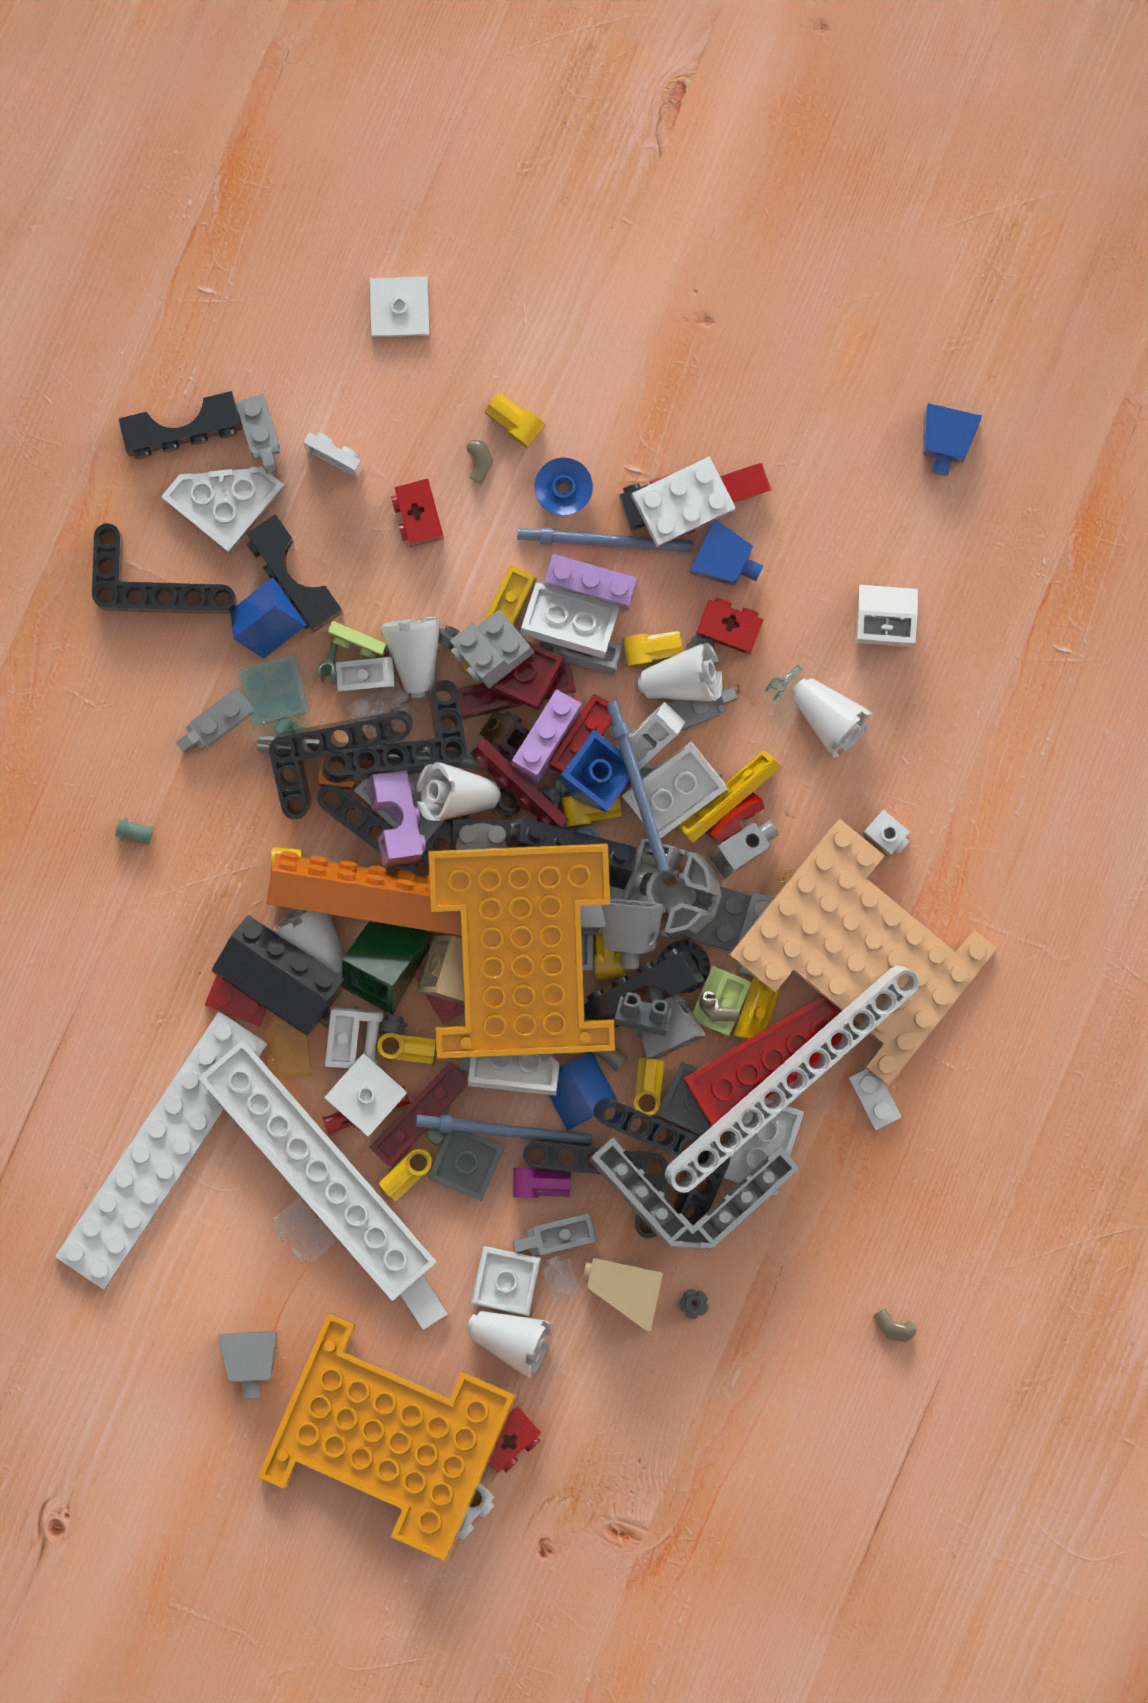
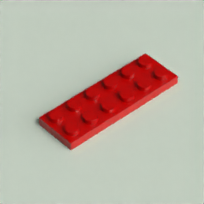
M821 995L682 1078L709 1126L712 1127L842 1011ZM841 1033L833 1035L831 1039L832 1046L840 1043ZM819 1052L813 1053L810 1056L809 1065H814L819 1061ZM792 1072L788 1075L787 1085L797 1080V1072ZM773 1091V1092H769V1093L765 1096V1098H767L768 1096L772 1095V1094L775 1093V1092H774V1091Z

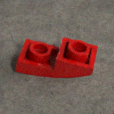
M763 463L720 476L733 503L771 491Z
M752 792L706 831L705 834L716 843L726 841L742 830L740 820L750 819L757 812L765 809L763 800Z

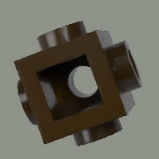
M494 710L479 735L485 738L500 754L505 751L515 756L530 731L521 725L522 719L515 714L507 711L504 715Z

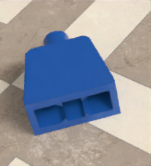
M930 403L927 404L924 417L923 454L934 457L932 473L948 476L951 461L963 463L982 415Z
M714 520L692 564L690 574L735 586L740 574L757 581L763 565L748 559L753 548L750 543L717 520Z

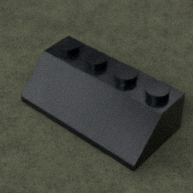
M250 915L245 917L230 936L211 971L307 1037L341 995L344 984L342 977Z

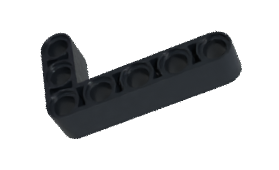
M109 523L101 524L95 530L92 598L95 604L102 610L228 614L236 607L237 597L234 591L229 586L223 584L122 582L123 537L116 526ZM105 532H114L116 534L114 543L111 545L101 543V537ZM106 560H111L115 563V568L110 574L100 572V566ZM105 589H110L114 592V597L109 603H101L99 601V595ZM133 590L143 592V599L138 604H131L128 601V596ZM162 591H170L172 593V600L166 605H161L157 602V597ZM194 591L199 592L202 596L200 603L194 606L187 604L186 598L188 594ZM222 592L231 595V600L226 606H218L215 602L217 595Z
M441 680L433 686L429 702L435 735L434 739L332 751L326 755L322 765L324 778L331 783L370 779L372 774L407 770V774L421 773L425 766L434 764V762L445 763L456 768L459 767L464 760L467 747L456 685L449 680ZM446 691L450 694L451 700L443 702L437 698L436 693ZM450 719L455 723V728L446 730L441 726L440 721ZM454 747L459 751L460 756L450 758L446 755L445 749ZM418 751H426L430 754L431 759L427 762H422L417 759L416 753ZM390 754H396L401 758L402 763L392 765L387 761L386 757ZM368 758L372 761L373 766L369 769H363L358 765L357 760ZM332 761H338L343 765L344 769L341 772H333L329 769L328 764Z
M392 711L278 734L269 746V753L283 814L287 818L297 820L302 818L310 809L311 796L303 759L327 755L335 750L376 746L401 741L412 730V717L405 711ZM394 719L402 720L405 723L406 730L404 732H396L391 726V721ZM363 726H374L377 730V736L374 738L367 737L363 733ZM337 730L345 731L348 735V742H338L334 737V732ZM309 735L317 737L320 742L319 748H310L306 743V737ZM279 741L288 742L291 746V753H281L278 750L277 743ZM284 770H293L297 775V781H287L283 775ZM290 799H300L303 803V809L294 810L290 806Z
M335 785L323 786L317 794L319 806L380 853L379 843L370 840L369 832L374 827H381L384 830H392V828ZM329 791H334L339 795V801L334 806H326L323 803V797ZM352 809L360 810L362 812L361 821L357 824L348 823L346 821L348 811ZM469 814L463 816L467 819H471V816ZM451 819L444 820L428 840L426 850L418 862L395 866L400 870L415 873V868L419 863L426 862L429 864L428 851H434L433 845L439 839L447 840L450 844L449 850H451Z
M603 1098L594 1106V1117L601 1124L676 1157L683 1152V1145L686 1141L692 1140V1143H694L699 1138V1136L610 1098ZM614 1106L616 1111L614 1117L606 1120V1110ZM640 1117V1128L632 1131V1121ZM666 1128L667 1137L664 1141L658 1142L657 1134L660 1130ZM703 1151L698 1155V1163H704L708 1159L709 1151ZM730 1157L705 1178L707 1183L702 1191H697L696 1186L689 1192H679L673 1209L678 1214L682 1213L685 1217L687 1207L694 1205V1214L690 1218H686L692 1225L710 1210L729 1167Z
M537 1141L528 1144L523 1152L526 1164L533 1168L601 1174L597 1169L590 1168L586 1162L587 1156L592 1152H597L601 1149L600 1147ZM534 1146H539L544 1150L545 1158L542 1162L535 1164L529 1160L528 1151ZM563 1149L571 1150L574 1154V1162L569 1166H562L557 1161V1155ZM625 1150L623 1153L631 1157L634 1166L638 1170L642 1169L645 1172L643 1175L658 1192L662 1191L665 1194V1170L667 1167L665 1158L657 1153ZM650 1158H658L662 1163V1169L656 1175L649 1174L645 1169L646 1161ZM636 1213L635 1230L644 1238L657 1236L654 1232L646 1234L641 1231L639 1224L642 1219Z

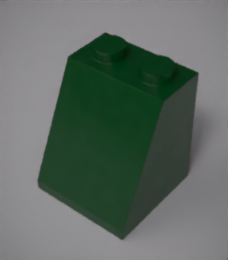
M369 921L342 959L343 989L393 1015L429 949V933L422 929Z

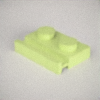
M332 621L329 627V635L334 638L332 643L345 649H349L350 645L361 650L359 654L368 659L385 657L388 650L386 643L335 621Z
M712 966L699 999L702 993L711 991L716 995V999L723 1007H738L740 1011L752 982ZM698 999L693 1010V1015L698 1023L729 1037L735 1021L710 1020L700 1009Z

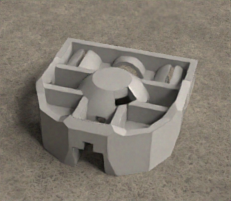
M642 839L634 862L633 872L628 880L622 899L663 904V913L669 914L665 930H659L658 935L676 940L697 934L715 918L722 895L717 872L701 855L662 843L670 869L659 873L654 856H652L653 853L649 840ZM682 855L688 857L683 873L677 870ZM675 877L677 881L671 887L665 884L670 878ZM697 891L712 896L711 901L713 902L711 907L709 906L708 911L693 906Z

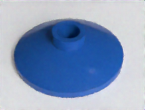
M556 458L547 462L539 470L535 479V494L539 503L544 509L555 515L568 516L579 512L587 505L593 491V482L589 471L582 463L571 458ZM560 484H567L569 491L561 493L558 490Z

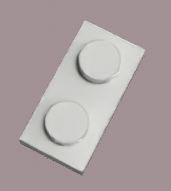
M392 657L336 662L338 691L395 687Z
M865 1069L849 1077L874 1130H878L902 1117L886 1085L871 1072Z

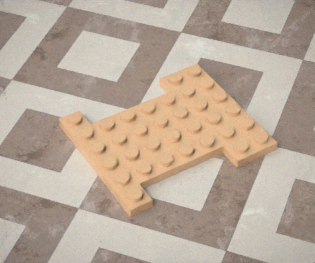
M839 818L731 951L729 956L772 992H776L791 972L794 971L841 1011L849 1006L890 968L900 965L916 973L919 978L917 991L869 1033L882 1045L864 1068L888 1086L997 948L973 930L956 952L867 879L885 855ZM903 974L898 978V987H903L907 983V974ZM885 994L878 995L875 1001L876 1007L884 1004ZM859 1013L854 1017L853 1021L858 1025L863 1022V1013Z

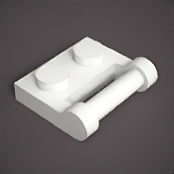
M330 1007L325 1066L351 1068L359 1059L356 1057L360 1021H368L364 1054L378 1065V1059L375 1056L379 1022L383 1020V1011L378 1009L364 1010Z

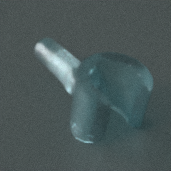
M797 665L786 676L773 678L766 687L765 692L770 688H774L778 693L773 700L780 699L787 688V684L802 671L801 667Z

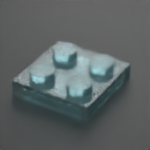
M295 655L238 669L245 698L255 711L250 716L253 727L310 713Z

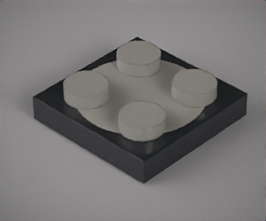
M451 818V850L510 848V819Z

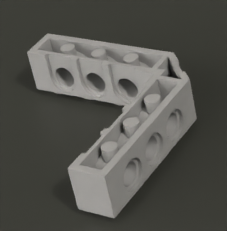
M614 1138L609 1140L589 1159L667 1248L697 1250L713 1249L800 1170L799 1166L780 1146L692 1225L682 1213L678 1214L663 1198L665 1194L662 1191L658 1192L644 1177L643 1174L645 1172L642 1169L638 1170L623 1153L625 1150Z

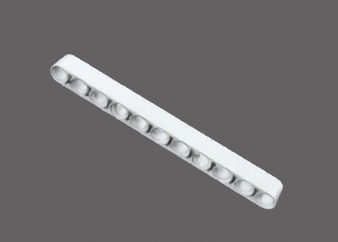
M900 965L890 968L666 1167V1181L678 1192L685 1193L694 1189L910 998L919 987L917 974ZM903 974H907V983L903 987H898V978ZM885 994L884 1004L876 1007L875 1001L878 995ZM859 1013H863V1022L859 1026L854 1027V1017ZM841 1033L840 1043L832 1046L831 1039L833 1035ZM819 1052V1061L814 1065H809L810 1056L813 1053ZM792 1072H797L795 1083L787 1085L788 1075ZM774 1091V1101L766 1105L764 1102L765 1096L769 1092ZM752 1111L753 1119L751 1122L743 1124V1115ZM731 1131L730 1140L721 1144L720 1136L722 1133ZM703 1151H709L708 1159L704 1163H698V1155ZM686 1170L687 1176L685 1180L681 1183H676L675 1177L677 1173Z

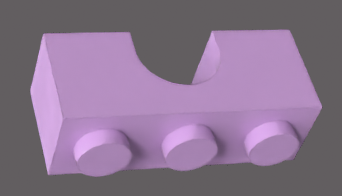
M552 553L544 584L569 592L589 595L600 601L629 610L637 577Z
M557 689L512 760V765L535 786L539 784L549 768V762L562 738L567 736L581 714L582 703Z
M407 770L372 774L367 782L372 811H390L398 821V828L384 830L378 838L383 867L418 862L426 850L424 836L419 835L417 824H420V813L418 807L413 805L412 796H414L415 791L412 779H408Z

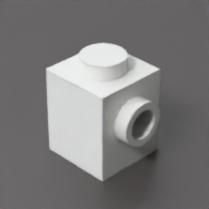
M884 809L863 832V835L888 856L894 851L899 855L910 842L906 838L910 831Z

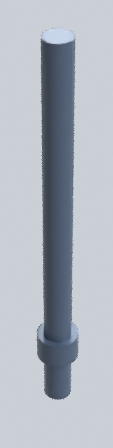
M541 527V530L518 528L517 540L540 541V544L552 545V542L680 552L692 551V541L673 539L656 547L653 539L649 537L553 531L552 527Z
M618 701L607 703L606 705L613 724L610 728L614 739L617 738L658 872L669 870L668 861L628 734H631L628 723L623 720Z
M440 1114V1117L417 1115L415 1123L416 1127L438 1129V1132L451 1133L452 1130L588 1146L591 1145L592 1134L453 1119L451 1115Z

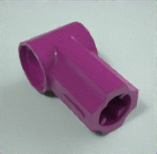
M513 1168L512 1197H570L571 1172L540 1171L537 1168Z

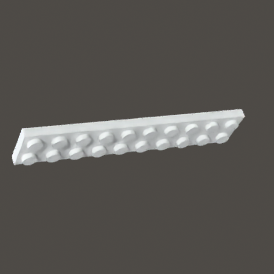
M220 1011L217 1013L55 1257L103 1290L107 1287L225 1110L198 1078L242 1039L259 1058L268 1046V1043Z
M243 1039L198 1078L392 1301L437 1262Z

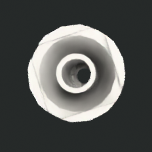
M421 617V620L404 619L382 625V633L393 658L404 692L411 693L412 698L429 696L428 691L433 689L440 627L439 617Z
M709 643L699 644L644 669L638 678L640 692L649 699L717 700V698L721 697L723 686L721 671L716 672L714 662H719L714 648Z
M813 678L809 680L802 679L793 689L795 693L793 696L794 702L828 753L833 757L840 756L836 751L841 748L845 752L850 749L868 729L864 724L867 718L871 721L873 720V713Z
M434 762V764L425 766L417 783V792H421V801H417L418 808L422 816L431 821H442L495 808L501 796L500 789L495 781L441 762Z
M294 910L274 927L275 930L273 931L340 977L342 976V959L345 956V951L330 914L306 910L295 912Z
M480 1311L477 1315L473 1314L471 1316L467 1331L470 1332V1338L523 1376L531 1378V1372L534 1374L537 1372L549 1345L545 1344V1336L552 1335L553 1325L546 1320Z

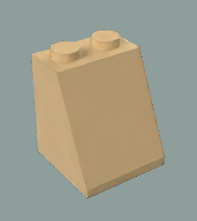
M432 935L416 992L464 1005L462 938L451 935Z
M595 1257L592 1258V1263L586 1262L582 1280L588 1281L587 1288L644 1330L651 1331L663 1272Z

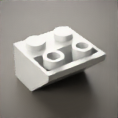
M859 585L855 643L913 648L916 644L918 589Z

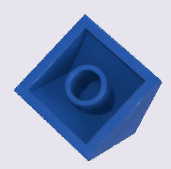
M274 577L270 578L230 611L234 640L262 658H266L307 625Z
M592 730L560 775L573 799L603 812H607L630 780L621 751L595 730Z
M592 1052L560 1067L556 1096L549 1095L567 1131L593 1118L594 1106L599 1100L610 1098L618 1101Z

